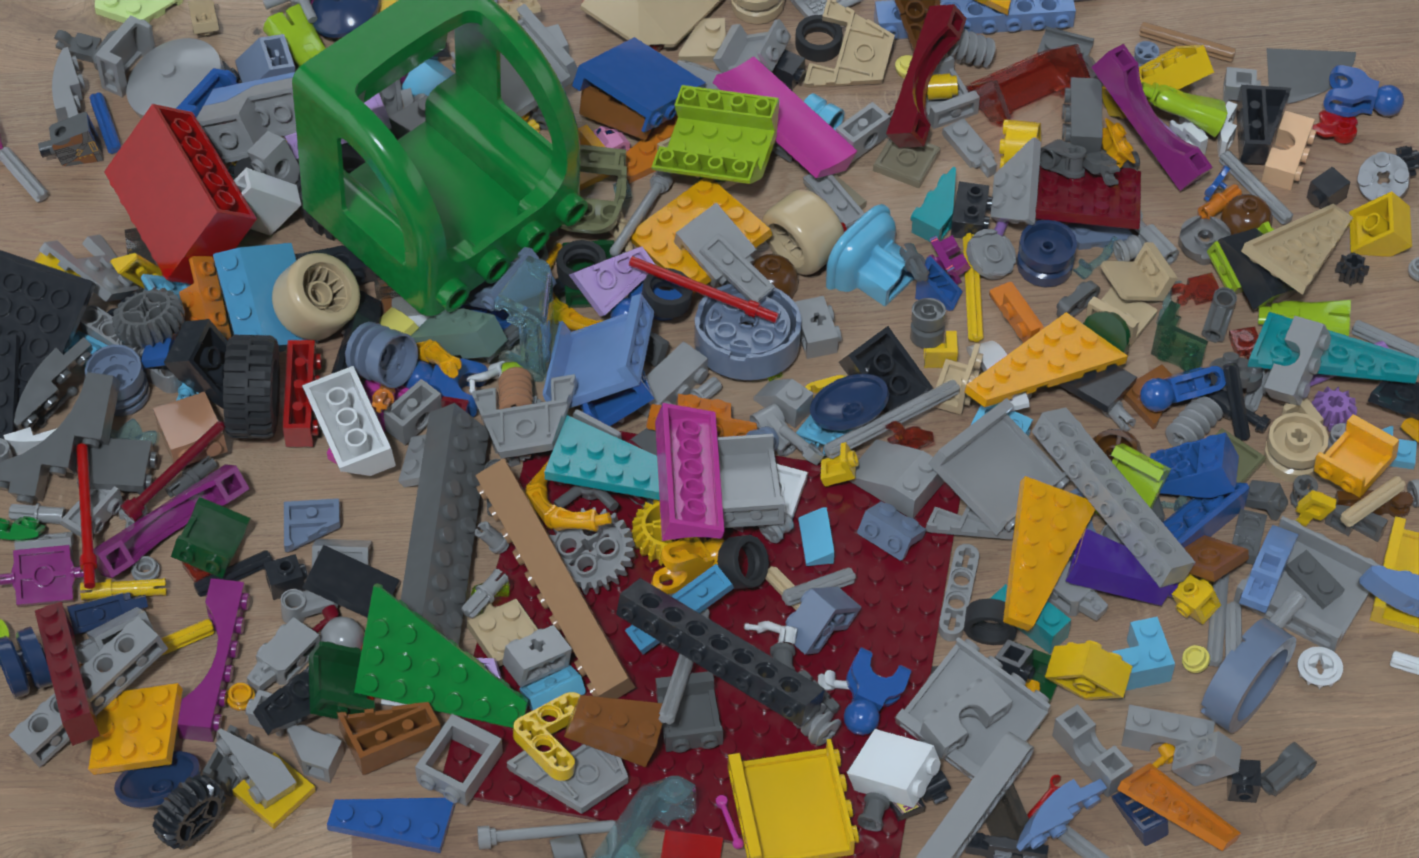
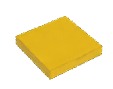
M274 752L272 755L280 758L295 779L296 786L294 791L265 809L261 802L259 804L254 802L248 792L250 787L245 780L232 790L236 798L273 829L316 791L312 783Z

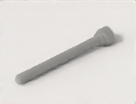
M656 171L650 179V190L610 248L612 256L615 257L620 254L659 193L666 192L673 183V178L668 172Z
M615 820L497 831L495 828H490L489 825L477 826L479 850L491 849V846L497 845V842L614 832L618 829V823Z

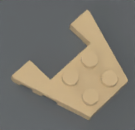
M827 0L822 20L847 26L835 69L809 63L804 87L882 84L895 35L871 20H865L855 14V11L851 8H845L837 3V0Z

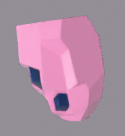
M600 126L593 131L607 148L626 149V151L630 149V142L622 132H618L616 129Z

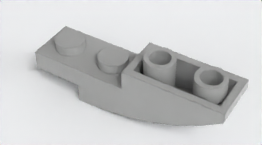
M68 47L62 49L52 77V95L58 122L78 114L77 110H81L79 101L83 100L81 90L85 89L82 74H76V71H79L76 56L71 57Z

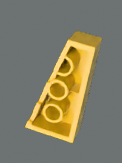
M1204 45L1176 46L1139 66L1141 83L1146 82L1153 85L1156 82L1159 85H1168L1178 90L1214 73ZM1103 86L1102 99L1109 116H1120L1121 119L1127 118L1106 87Z

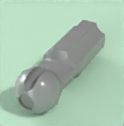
M1140 209L1139 229L1135 230L1139 233L1138 238L1141 244L1153 242L1167 263L1171 265L1177 259L1180 251L1153 224L1146 225L1142 221L1143 214Z

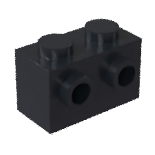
M959 181L950 236L953 235L954 238L963 239L967 233L976 234L983 229H988L990 216H985L986 211L991 212L993 200L992 196H988L989 185Z

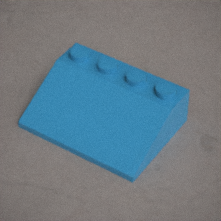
M292 243L240 247L213 254L233 335H271L278 341L279 352L287 351L288 340H307L292 334L281 324L272 304V291L277 278L296 261Z

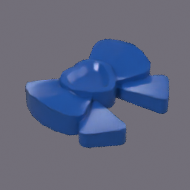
M1226 165L1222 167L1217 178L1205 190L1204 195L1206 196L1204 199L1206 201L1211 198L1218 186L1223 189L1227 187L1222 181L1231 168Z

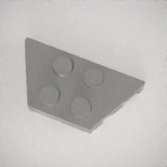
M1035 137L1029 140L994 174L991 218L997 222L1009 221L1019 224L1021 221L1026 222L1028 225L1035 224L1041 141Z

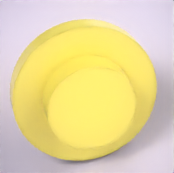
M904 55L896 60L895 69L900 77L905 78L912 56Z
M1193 645L1188 647L1183 653L1182 664L1188 672H1202L1210 663V654L1204 647Z

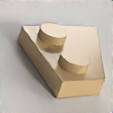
M704 18L697 24L679 52V60H687L693 63L714 62L713 58L726 37L725 18Z

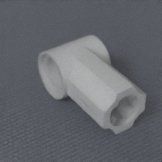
M773 403L750 415V422L757 423V430L761 427L769 426L776 431L779 437V445L776 452L779 456L783 455L786 457L794 452L797 447L779 433V428L787 424L777 404Z
M289 589L281 596V616L285 623H288L293 617L303 623L307 616L321 613L329 605H335L338 608V604L308 590L302 592L297 589Z

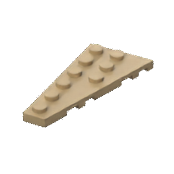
M1331 204L1246 242L1241 252L1250 257V260L1254 263L1260 264L1270 271L1271 275L1280 278L1303 295L1349 227L1353 217L1336 205Z

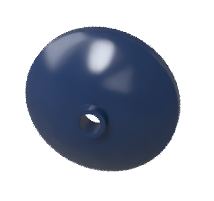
M314 0L312 8L318 19L313 23V26L323 36L332 38L344 37L374 17L379 11L381 0Z
M856 374L846 376L828 384L817 393L811 402L810 414L815 424L821 428L832 431L852 430L869 423L882 412L889 399V390L886 383L874 375Z
M173 751L172 764L123 771L115 782L114 791L117 799L126 806L137 809L158 808L164 802V798L171 793V790L177 788L180 782L184 783L188 777L193 778L197 774L200 775L201 767L194 755L183 751Z

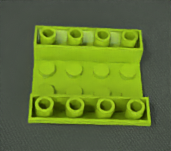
M682 85L674 105L678 116L668 146H659L652 164V170L747 184L762 179L777 137L779 98Z

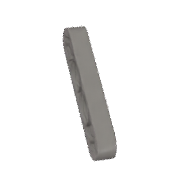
M962 544L954 552L939 621V634L946 641H956L964 633L966 607L970 604L979 561L978 549L970 544ZM964 555L970 556L967 568L962 567ZM958 576H963L969 580V583L960 586L954 582V579ZM953 599H958L964 603V606L955 609L949 605V602ZM951 617L956 618L953 631L948 630Z

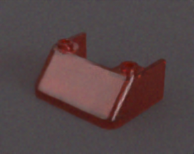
M1073 44L1046 49L967 84L966 89L968 93L972 91L978 93L980 96L979 109L990 122L996 121V124L999 125L1004 123V119L1011 120L1013 111L1050 94L1059 92V95L1063 96L1065 87H1070L1071 77H1091L1079 45Z

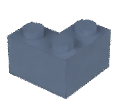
M838 586L811 588L803 594L800 606L787 618L785 624L786 626L797 628L794 645L804 654L819 653L832 632L846 630L862 607Z

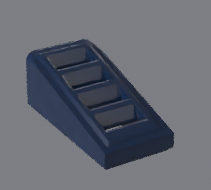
M1122 792L1112 795V801L1144 846H1148L1169 834L1168 820L1138 801L1126 805V802L1132 800V798ZM1143 807V809H1141V810H1139V811L1133 813V812L1136 811L1137 809Z

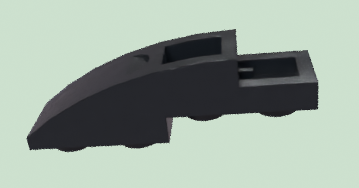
M361 290L358 310L354 317L343 326L341 334L344 336L331 373L348 368L345 351L352 333L361 324L366 322H380V300Z

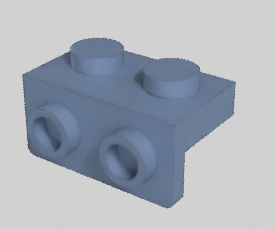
M881 501L865 511L857 533L897 559L903 560L910 546L923 538L926 528L919 525L915 519L906 517L896 511L895 507L891 504Z

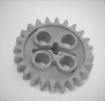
M603 509V511H602L600 514H604V513H608V512H607L606 509ZM616 513L611 515V524L599 526L597 533L592 536H587L590 530L565 529L561 531L554 529L556 535H549L578 587H582L584 595H587L589 588H593L595 593L598 594L599 586L602 585L606 590H609L608 582L610 581L619 584L618 574L627 576L624 566L632 567L633 565L629 558L635 556V552L631 548L635 546L633 538H630L632 533L629 528H626L624 520L618 521ZM572 547H575V548H576V549H575L573 552H571V553H565L566 550L569 549V548H572ZM608 549H615L610 554H604ZM587 566H593V568L587 572L582 571Z

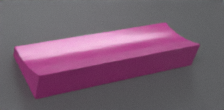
M754 56L727 72L717 74L712 82L723 91L779 98L777 137L775 141L815 178L846 171L857 153V150Z
M662 403L655 421L662 541L688 537L721 539L724 533L716 414L713 411Z

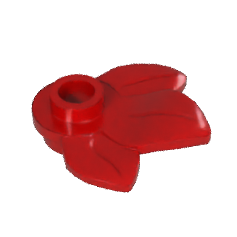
M1322 110L1319 112L1321 122L1314 124L1312 128L1317 130L1316 134L1322 137H1334L1335 141L1346 144L1352 142L1354 137H1356L1358 121L1354 116L1344 117Z

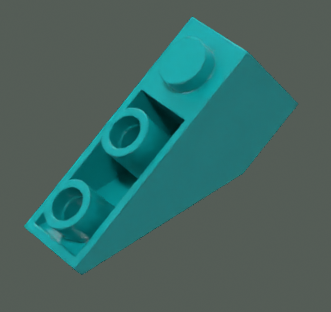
M953 166L947 174H942L934 191L930 190L922 206L914 209L910 218L912 221L911 233L929 242V239L937 236L938 240L942 241L949 233L953 218L956 167Z

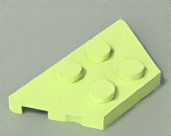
M95 0V12L98 15L122 23L130 15L150 23L152 19L164 15L166 8L174 3L179 6L183 3V0Z

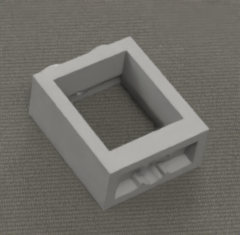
M452 714L415 766L418 783L427 790L434 789L443 794L452 803L459 802L467 806L503 754L502 739ZM451 739L482 754L463 783L431 768Z

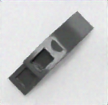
M85 337L64 355L55 348L35 370L21 395L16 409L14 424L18 430H21L23 427H31L38 420L39 417L37 415L44 408L46 410L51 409L58 402L59 399L57 397L60 395L55 384L57 382L59 384L65 382L72 374L70 370L77 364L82 366L92 356L90 353L93 351L92 345Z

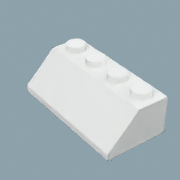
M354 366L302 385L341 472L371 476L396 466L390 444Z

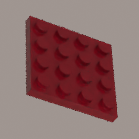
M1039 165L1035 219L1139 229L1141 171H1136L1133 168H1123L1120 172L1114 173V177L1119 183L1108 186L1103 181L1102 175L1091 174L1086 168H1084L1085 175L1083 177L1068 178L1060 173L1044 169Z

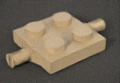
M517 599L496 607L488 602L482 609L483 614L467 621V628L488 658H496L498 667L503 665L506 645L515 639L520 640L538 630Z

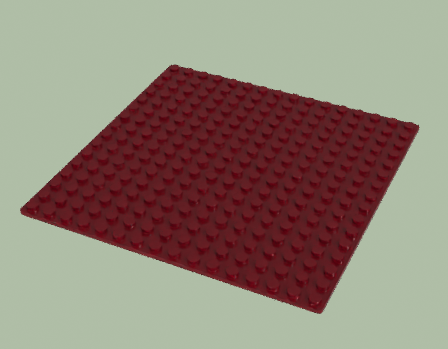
M619 431L621 433V440L628 442L637 435L636 433ZM553 450L532 453L530 458L525 459L519 478V483L524 491L527 484L549 461ZM775 456L776 464L808 472L804 489L792 519L794 527L788 533L784 532L783 538L778 543L769 541L761 533L758 526H746L743 532L735 530L733 527L724 528L721 539L726 540L729 537L744 535L757 537L764 544L767 551L768 568L777 567L795 586L845 568L853 570V573L856 575L854 583L840 588L862 607L846 630L833 631L819 653L804 654L794 644L790 642L783 643H788L795 647V655L792 657V666L795 668V671H807L812 676V681L815 680L817 683L818 675H825V672L828 670L835 672V680L846 681L847 673L861 647L872 652L870 666L873 672L881 677L893 676L899 665L911 669L906 688L898 701L890 706L882 707L879 711V724L876 729L919 741L897 725L895 717L902 708L905 710L931 675L954 534L926 531L921 540L910 546L906 557L903 560H899L857 533L865 511L882 500L849 480L824 486L821 481V463L815 465L807 460ZM548 480L546 486L549 502L554 505L556 499L575 485ZM943 482L913 519L919 525L926 528L935 507L958 514L960 497L946 482ZM612 491L607 492L619 504L614 511H610L598 498L587 500L581 495L564 507V509L572 512H581V508L588 511L595 507L598 515L603 509H606L610 515L616 513L618 521L624 520L626 528H629L631 533L633 529L632 522L637 517L638 509H644L641 505L635 504L625 494ZM827 507L834 547V563L806 566L798 518L820 508ZM539 516L548 534L556 535L554 529L548 528ZM590 531L587 536H592L597 532ZM511 542L508 548L503 553H500L496 569L502 571L496 581L504 574H506L509 581L494 596L492 605L494 607L501 606L517 599L537 629L548 628L553 625L549 619L553 613L550 608L545 610L540 603L537 595L541 592L537 586L532 587L524 574L529 570L525 564L520 565L512 552L516 547ZM633 546L631 548H633L635 556L629 557L633 565L632 567L624 566L627 576L618 574L619 584L613 581L608 582L609 590H606L603 585L599 586L598 594L595 593L593 588H589L587 595H584L582 587L579 589L636 687L617 699L657 703L656 678L672 676L680 653L660 642L645 654H642L625 631L632 624L616 615L621 592L640 578L651 584L655 572L666 567L664 564L661 566L658 559L650 563L648 555L642 556L640 549H636V546ZM575 547L569 548V549L566 550L565 553H571V552H573L576 548H575ZM741 547L738 556L739 568L742 574L746 576L748 560L745 551ZM608 549L604 554H610L615 549ZM587 566L582 571L587 572L591 570L593 566ZM670 579L660 583L669 586L673 584V580ZM766 579L757 587L732 589L707 608L710 612L708 616L711 621L770 655V647L780 643L778 642L779 633L770 630L763 633H757L756 630H745L744 624L758 625L759 622L770 621L786 626L787 618L796 611L792 606L785 604L782 596ZM560 630L559 633L565 638L563 631ZM476 643L473 657L488 658L480 645ZM573 652L570 656L569 665L580 674L574 663L578 658ZM694 663L690 674L707 672L708 670ZM504 665L500 666L499 671L502 679L514 691L520 692L519 688L521 687ZM713 674L714 693L720 725L723 728V745H717L710 749L702 747L693 748L680 753L674 751L666 752L661 727L656 748L646 767L621 758L628 775V783L581 814L509 771L507 762L524 751L513 738V728L458 716L502 739L503 754L471 800L595 821L615 820L618 825L660 832L670 830L723 837V842L731 844L733 837L722 809L716 805V798L723 795L727 798V809L738 837L743 840L728 773V755L740 753L741 761L743 762L826 749L827 742L820 746L812 744L808 740V736H805L801 732V728H797L793 722ZM585 675L582 677V681L586 690L585 694L583 695L593 696L587 687V684H589L591 681L588 678V676ZM835 688L834 690L826 691L830 695L829 699L833 698L840 705L839 710L830 721L832 722L835 719L841 721V725L831 738L833 749L839 750L841 766L838 767L839 775L844 774L846 779L847 791L844 792L845 800L850 799L853 817H850L851 826H857L859 843L854 845V855L835 858H900L906 819L898 821L889 806L884 812L882 818L883 827L880 831L866 830L858 825L857 821L858 816L863 813L866 794L854 790L847 772L872 732L861 736L853 734L847 729L844 723V711L852 701V692L849 689ZM529 705L527 706L526 714L532 711ZM546 715L542 717V719L547 722H553L556 720V718L551 715ZM567 726L551 734L569 753L583 745L564 737ZM451 739L443 774L463 783L482 754ZM540 745L536 747V749L541 752H547L551 750V748L547 745Z

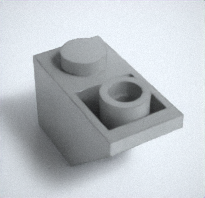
M305 725L288 727L289 743L303 774L331 783L344 757L342 740L332 734L327 733L324 735L315 732Z

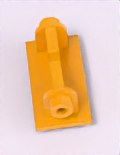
M1105 118L1107 127L1102 129V145L1104 150L1107 151L1106 154L1117 161L1116 165L1119 168L1127 160L1135 164L1136 161L1132 154L1133 147L1125 136L1127 134L1126 130L1120 123H1113Z

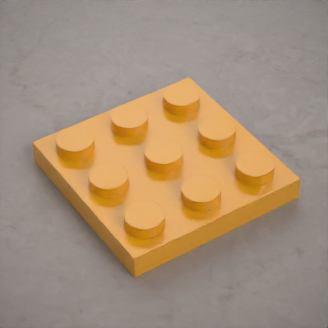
M178 683L122 691L97 714L96 720L100 736L93 739L88 770L93 775L172 764L183 688Z

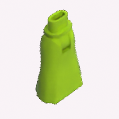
M300 4L286 10V17L283 12H278L269 16L264 23L263 31L268 36L284 34L291 57L299 67L326 49L313 23L308 22Z
M1142 82L1143 91L1148 98V102L1159 109L1189 120L1213 137H1216L1222 129L1228 114L1224 101L1192 95L1168 85H1159L1156 82L1153 85Z
M1351 300L1321 302L1282 301L1280 303H1272L1271 307L1263 306L1259 308L1258 325H1264L1268 313L1272 312L1294 319V316L1323 323L1328 330L1349 336Z

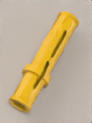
M166 578L112 582V579H106V582H95L96 586L92 589L85 588L84 582L80 583V590H92V592L80 593L81 601L97 599L121 592H130L131 597L140 595L167 596V588H155V586H166Z

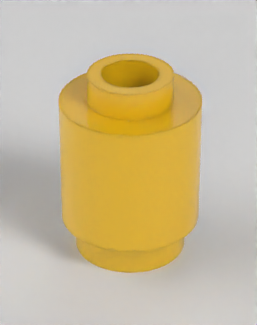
M950 73L932 75L926 93L928 100L951 99L952 96H957V75L951 76Z

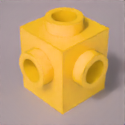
M1191 574L1183 582L1179 583L1172 593L1177 604L1175 606L1176 610L1185 618L1190 616L1202 625L1221 606L1212 585L1205 579L1198 580Z

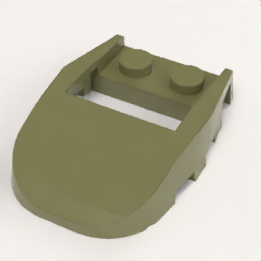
M580 145V172L618 176L614 201L583 198L588 203L584 216L572 226L563 224L559 228L572 232L597 234L608 232L616 226L627 189L626 149Z

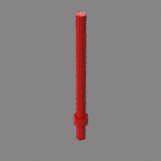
M634 256L629 261V266L743 310L745 315L753 318L758 316L773 323H776L779 318V313L762 307L761 303L754 300L746 301Z
M82 443L77 445L82 539L80 568L83 570L84 587L92 589L96 586L95 569L97 568V556L93 550L88 446Z

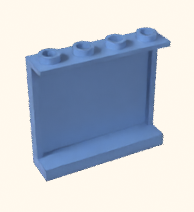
M642 294L632 296L628 313L571 332L563 321L559 322L542 394L546 402L552 400L551 378L573 374L576 376L577 386L569 408L640 385L654 317V310Z

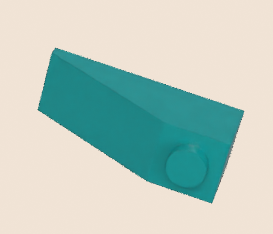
M1007 584L999 589L991 599L1005 602ZM1047 601L1037 621L1029 631L1021 628L1018 629L1051 654L1054 646H1059L1068 638L1072 619Z

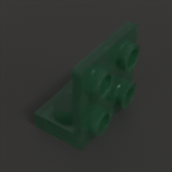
M1171 301L1157 323L1151 355L1176 365L1184 371L1202 368L1208 341L1179 328L1182 319L1181 316H1178L1181 305Z

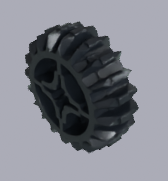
M197 774L193 778L188 777L184 783L180 782L178 787L171 790V793L164 798V802L158 806V812L153 817L155 821L152 827L157 838L173 849L179 848L180 850L186 846H192L194 841H200L201 836L205 833L208 834V830L215 826L214 822L216 819L220 818V812L225 807L223 804L226 800L224 796L225 791L221 789V786L215 780L205 774L202 776Z

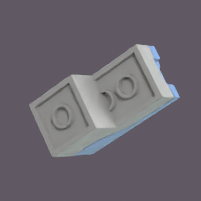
M295 72L212 90L196 119L223 163L249 157L247 151L267 131L280 137L296 133L292 78Z

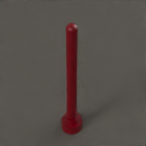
M221 421L216 422L137 498L127 499L120 506L125 514L136 522L143 515L144 506L224 431V423Z

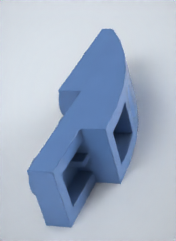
M1272 525L1253 565L1250 577L1242 593L1240 604L1264 613L1267 612L1299 534Z
M1371 566L1359 578L1360 584L1382 601L1405 613L1419 617V575L1405 570L1387 569L1384 566Z
M1073 779L1053 792L1026 823L1017 843L1018 850L1022 851L1030 846L1034 850L1043 845L1048 837L1051 836L1053 839H1056L1068 830L1066 825L1081 811V808L1085 807L1089 810L1101 801L1099 796L1107 789L1103 781L1099 779L1080 788Z

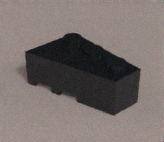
M1241 84L1236 102L1238 104L1236 114L1239 160L1242 163H1266L1284 114L1291 88Z

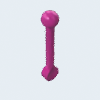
M720 795L716 798V805L722 809L733 837V847L741 849L744 846V841L738 837L727 809V798Z

